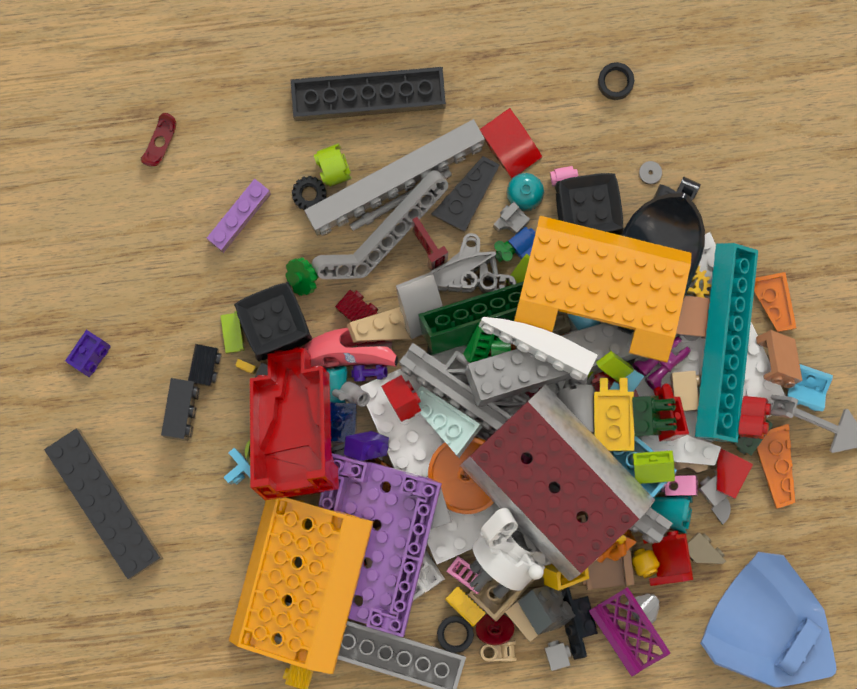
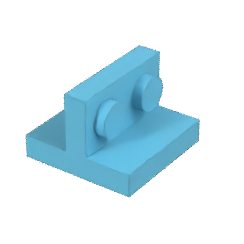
M233 448L228 453L238 465L225 475L224 479L231 485L233 483L237 485L245 478V473L250 478V465L236 448Z

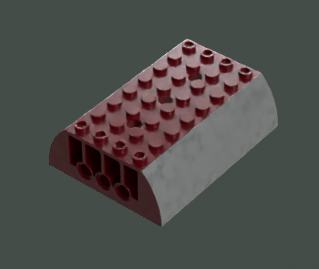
M546 384L460 465L500 509L508 508L518 524V528L568 581L573 580L586 570L629 530L655 501ZM528 452L532 455L533 460L531 463L527 464L522 461L521 456L523 453ZM551 482L559 483L560 491L557 493L551 492L549 484ZM585 511L588 514V520L580 522L577 519V513Z

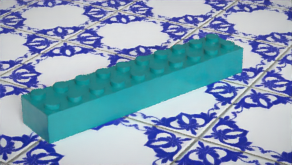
M717 243L714 253L715 258L695 437L719 442L738 443L758 250L736 243Z

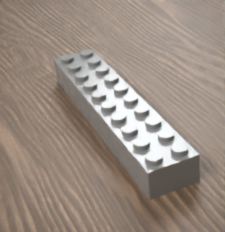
M473 119L305 209V214L317 236L320 234L322 236L327 235L332 231L331 228L347 224L349 222L348 219L355 216V218H358L365 214L364 210L370 207L372 209L377 208L382 204L381 201L397 197L399 195L398 192L403 189L405 191L412 189L416 186L415 183L422 180L429 172L439 171L441 173L449 168L448 165L453 162L458 164L464 161L466 155L479 153L483 150L481 147L484 146L485 139Z
M602 323L562 335V337L598 355L590 372L600 370L596 362L610 351L625 361L642 357L629 353L634 332L631 335L618 330L616 325ZM519 349L469 363L464 370L477 407L541 388L545 384L550 385L573 378L570 376V373L564 370H557L551 363L540 361L535 358V355L529 352H522Z
M285 601V604L287 606H290L292 604L290 602ZM347 620L337 659L433 689H457L466 656ZM277 633L275 640L282 642V636Z

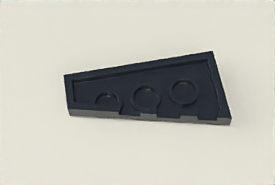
M483 156L431 215L465 233L500 164Z

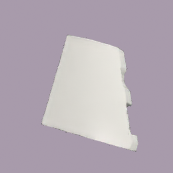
M426 550L413 601L445 580Z

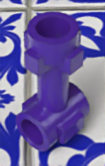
M354 365L353 370H351L354 381H365V377L377 376V380H382L388 376L387 367L382 365H376L375 369H365L364 365Z

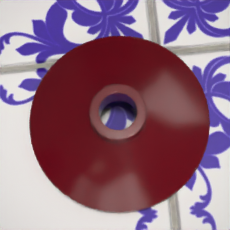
M486 614L476 624V635L485 644L493 646L502 645L513 637L514 624L504 614L497 621L489 614Z

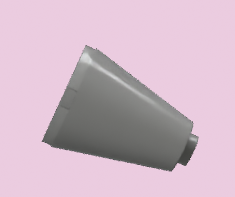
M579 384L576 385L577 389L570 390V387H566L557 393V397L594 435V386Z

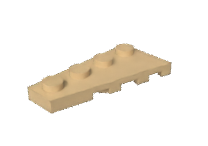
M400 307L347 324L353 343L425 340L423 335L413 339L410 338L405 329Z

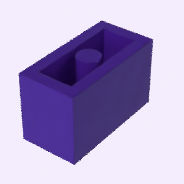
M373 431L348 435L345 439L344 455L359 461L387 456L389 437Z

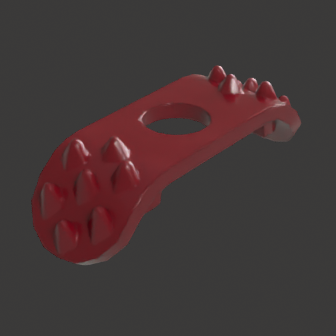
M162 113L159 116L153 136L140 159L143 164L157 166L163 160L176 130V120L172 115ZM158 137L165 139V144L162 147L155 145V140Z

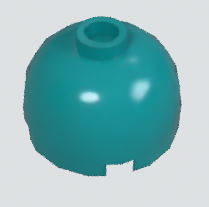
M518 174L508 183L506 190L507 199L510 204L514 202L519 206L521 211H532L543 200L544 186L534 174Z

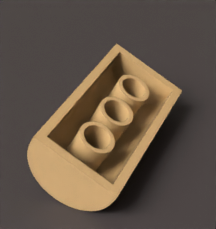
M495 579L488 581L478 595L473 591L468 595L497 621L535 580L532 579L523 590L515 591L510 589L502 599L493 593V589L500 584Z

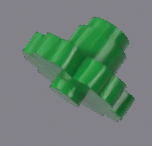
M303 257L295 258L288 262L286 265L288 272L285 276L287 282L292 286L293 292L299 296L313 293L317 288L315 281L319 276L312 267V264Z

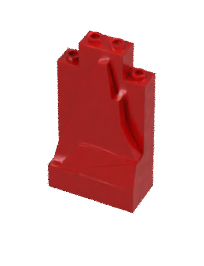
M296 347L289 351L278 350L268 354V375H258L256 378H250V488L265 501L339 489L338 466L334 463L331 453L330 374L323 366L316 365L311 367V355L305 348Z

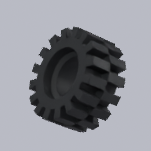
M303 176L302 179H298L296 184L293 185L292 198L299 209L305 210L327 198L325 185L317 177ZM306 187H313L317 191L315 199L307 201L302 197V191Z

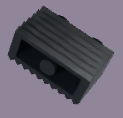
M195 344L188 381L212 387L213 383L216 384L218 372H215L216 364L220 365L222 353H219L218 348Z

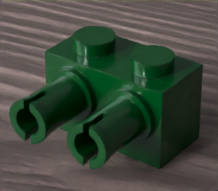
M659 396L632 397L635 436L661 435V431H675L677 429V425H669L670 423H677L675 418L660 419V411L675 410L676 405L668 406V404L675 403L674 398L659 399Z

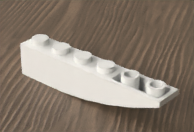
M483 317L479 324V327L485 333L494 334L501 341L516 345L520 351L529 352L535 355L536 359L551 363L555 369L564 370L577 380H585L598 356L562 336L525 323Z

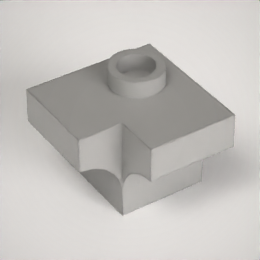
M513 202L500 212L501 216L494 223L493 227L498 232L508 229L516 235L529 223L530 218Z

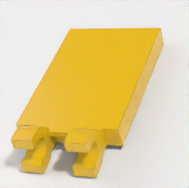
M600 378V392H594L595 437L608 451H634L632 402L634 392H628V378H620V390H608V378Z

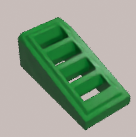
M478 323L463 353L469 363L486 359L493 342L494 334H481L484 331L479 327L480 323Z

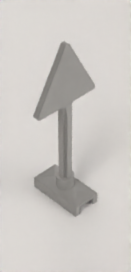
M771 395V399H774L775 402L770 415L787 418L795 416L835 433L830 448L831 453L857 448V421L848 409L843 410L839 425L837 426L796 408L798 403L796 398Z

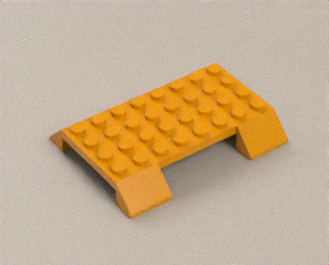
M539 216L514 321L552 332L557 312L560 311L633 329L635 331L632 336L629 353L667 363L675 339L691 266V253Z

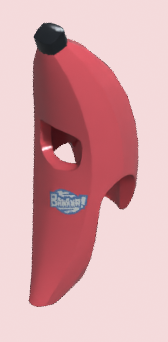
M348 328L326 332L313 338L302 347L311 355V367L318 365L326 369L339 366L374 364L396 367L398 364L397 355L389 347H353L364 342L353 343Z

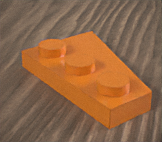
M786 273L755 278L754 292L776 331L782 332L797 329Z

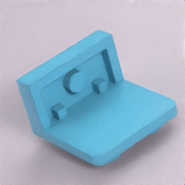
M800 364L802 381L795 384L794 387L788 388L787 397L798 399L797 405L807 406L813 411H824L826 393L833 375Z

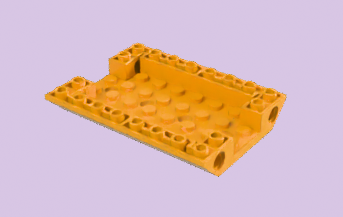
M293 497L266 500L229 641L237 647L304 669L333 674L374 521L315 506ZM307 519L312 521V527L309 530L305 528V521ZM297 557L302 559V566L300 568L295 566V559ZM287 595H290L292 598L290 606L285 604V597ZM277 633L282 636L280 644L275 642V635Z

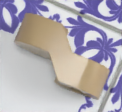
M674 462L676 470L688 468L694 474L711 469L710 465Z

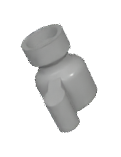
M349 381L344 383L340 390L334 389L332 391V395L339 400H346L361 407L366 406L370 400L369 393Z

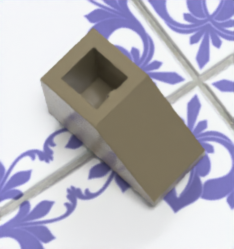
M697 533L687 542L690 559L693 563L724 564L726 562L723 558L725 554L718 547L714 549L710 544L712 542L705 533L702 535Z

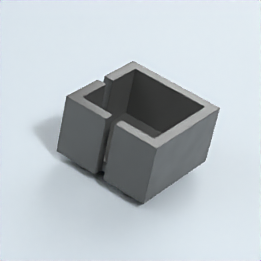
M548 586L533 589L518 601L537 635L559 629L575 617L571 606L567 601H563L564 596L561 590L558 591Z

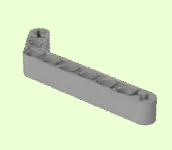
M439 171L429 172L354 254L319 255L315 257L312 261V267L319 278L355 279L366 277L412 228V219L415 217L420 219L448 189L446 179Z

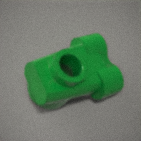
M497 241L494 244L495 258L499 263L512 260L516 251L508 241L505 243Z

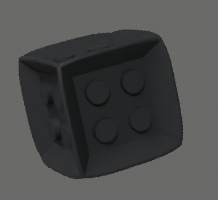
M599 173L558 181L555 185L558 220L622 235L624 231L623 211L616 174Z
M289 282L266 288L234 304L241 326L250 347L255 353L257 361L268 359V354L275 351H289L312 340L307 323Z

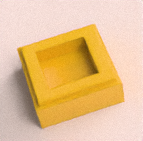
M240 359L235 364L237 368L250 374H255L257 369L256 366Z

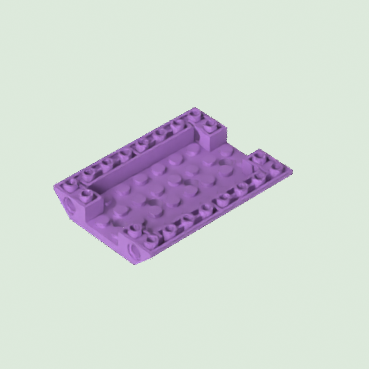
M332 453L334 463L338 466L339 489L321 492L318 506L371 521L378 519L382 523V527L378 531L372 526L364 559L369 557L372 560V566L366 568L363 560L348 619L367 624L366 627L404 637L442 483L424 476ZM386 481L391 485V490L388 493L382 489V485ZM357 595H360L363 599L361 606H357L354 602Z

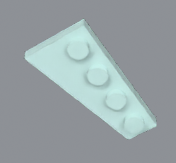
M421 386L416 392L421 400L419 403L422 410L420 412L421 415L460 458L482 428L481 424Z

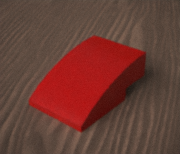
M511 108L479 129L491 152L511 179L543 158Z

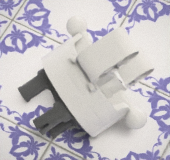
M501 508L496 511L483 525L480 533L481 536L473 544L476 560L470 565V569L475 574H479L470 583L471 587L476 586L473 590L480 592L488 581L495 579L500 584L493 589V593L500 599L510 589L520 591L532 579H540L544 574V565L551 564L521 530L517 529L518 524L508 508Z

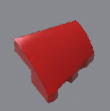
M720 449L717 458L716 491L736 499L753 464Z

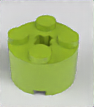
M339 143L317 151V154H314L316 164L322 168L323 172H320V176L326 186L332 187L352 179L349 175L351 172L345 155L340 152L342 148Z

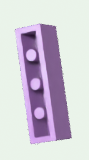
M254 179L208 235L207 240L224 253L271 195L270 190Z

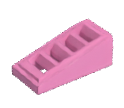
M457 556L446 572L478 595L479 592L473 590L475 587H471L470 583L467 582L474 573L470 569V564ZM463 564V565H464L463 569H462V570L460 571V573L457 575V574H456L457 570H458L459 567ZM469 569L470 571L465 578H461L465 571Z

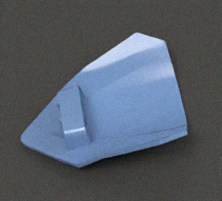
M757 552L721 597L708 621L700 644L714 664L774 688L832 677L837 669L823 607L784 555Z

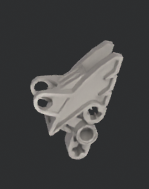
M469 233L464 237L458 254L447 263L430 271L434 275L438 291L460 292L462 290V293H471L476 287H479L480 291L485 294L505 287L504 285H499L498 289H496L497 279H499V284H504L505 280H508L509 284H516L512 276L498 274L495 259L496 252H480V238L473 233ZM473 241L476 246L468 247L466 243ZM491 263L493 273L488 272L487 264ZM480 269V276L477 279L475 272ZM466 279H471V285H467ZM490 280L493 285L486 287L483 281Z

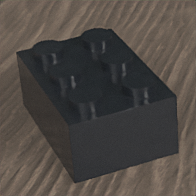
M171 378L161 436L182 441H188L189 437L192 438L194 426L191 425L192 418L195 419L197 407L194 404L195 399L198 400L200 395V388L197 387L198 385L195 382Z

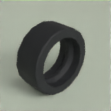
M610 63L600 72L598 78L599 90L608 99H623L633 89L635 82L634 74L623 63ZM618 70L625 74L627 85L624 90L613 92L607 88L605 78L611 71Z
M449 616L439 625L437 636L440 645L445 650L458 653L466 650L471 645L474 632L471 624L463 617ZM460 623L465 627L467 637L464 643L453 646L446 642L444 631L449 624Z

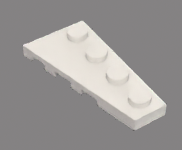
M658 435L641 437V440L655 452L672 450L674 462L715 466L721 449L720 446L688 435L673 441L659 442Z

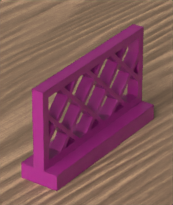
M628 587L589 610L631 677L671 653ZM625 594L629 600L628 605L620 603L621 595ZM606 604L614 605L615 613H611ZM619 607L628 610L627 618L619 615ZM632 612L639 615V622L631 619ZM618 620L626 622L625 630L620 628ZM630 624L638 626V634L629 632ZM643 628L650 632V638L642 636ZM629 637L637 639L636 646L631 645L628 640ZM641 641L649 643L648 651L640 648ZM653 645L659 646L663 653L660 655L653 653ZM639 653L648 656L645 664L640 659Z

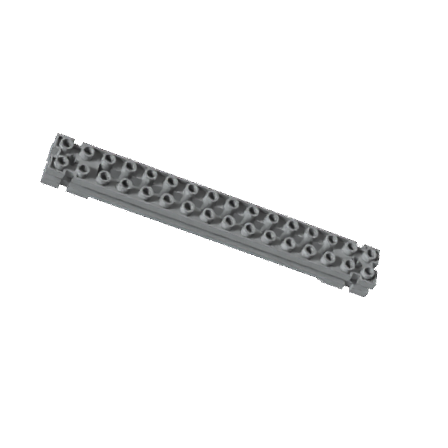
M412 343L405 356L399 362L403 373L409 377L412 374L415 375L419 384L425 388L427 386L433 388L435 395L441 399L446 397L450 400L449 404L456 409L462 408L466 411L465 414L482 422L481 426L488 432L498 430L511 417V415L499 407L523 406L528 401L521 394L511 396L517 402H492L477 407L471 388L453 376L466 375L465 369H449L455 359L465 366L469 364L465 356L457 350L444 365ZM525 452L530 456L529 458L533 460L532 455L528 452ZM649 508L629 530L634 533L637 531L643 534L641 538L650 544L659 543L664 537L665 532L672 525V522L655 512L652 508Z

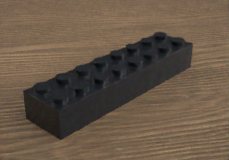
M443 67L290 79L294 121L446 109Z
M74 429L44 449L128 580L163 558L80 429Z

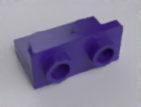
M86 329L65 362L86 376L91 377L101 360L107 355L111 346Z

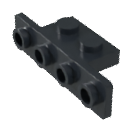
M567 587L561 590L564 596L563 601H567L571 606L575 617L565 624V632L568 636L570 652L573 655V659L576 660L587 657L583 638L598 634L595 620L589 612L591 610L589 597L585 596L573 600L570 588Z

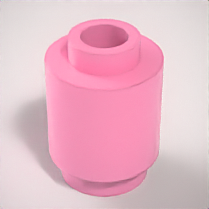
M569 166L551 171L552 187L558 181L577 177V169Z

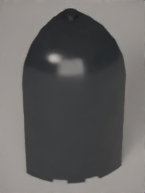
M681 192L658 196L643 204L632 215L621 236L690 252L691 266L684 294L685 298L702 258L705 247V228L702 216L696 205L687 194ZM617 327L618 330L629 335L635 331L629 328Z

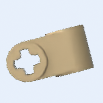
M508 641L497 646L484 644L479 649L480 657L489 662L517 661L514 650L516 641ZM486 647H491L494 651L493 656L490 658H486L483 654Z

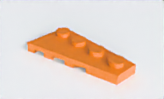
M789 424L770 429L756 449L776 509L795 503Z

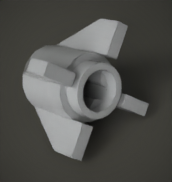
M648 593L635 597L650 622L656 621L660 608L659 599L654 594L650 595ZM632 612L634 618L639 622V615L635 612Z

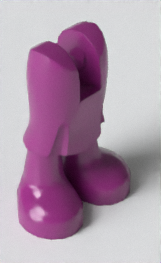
M679 336L675 337L672 349L677 347L682 341ZM687 346L679 351L676 356L671 351L667 363L648 359L646 361H635L632 366L636 372L644 375V377L657 364L661 366L645 378L648 386L654 391L656 387H661L664 376L668 372L671 373L672 369L683 361L691 350Z

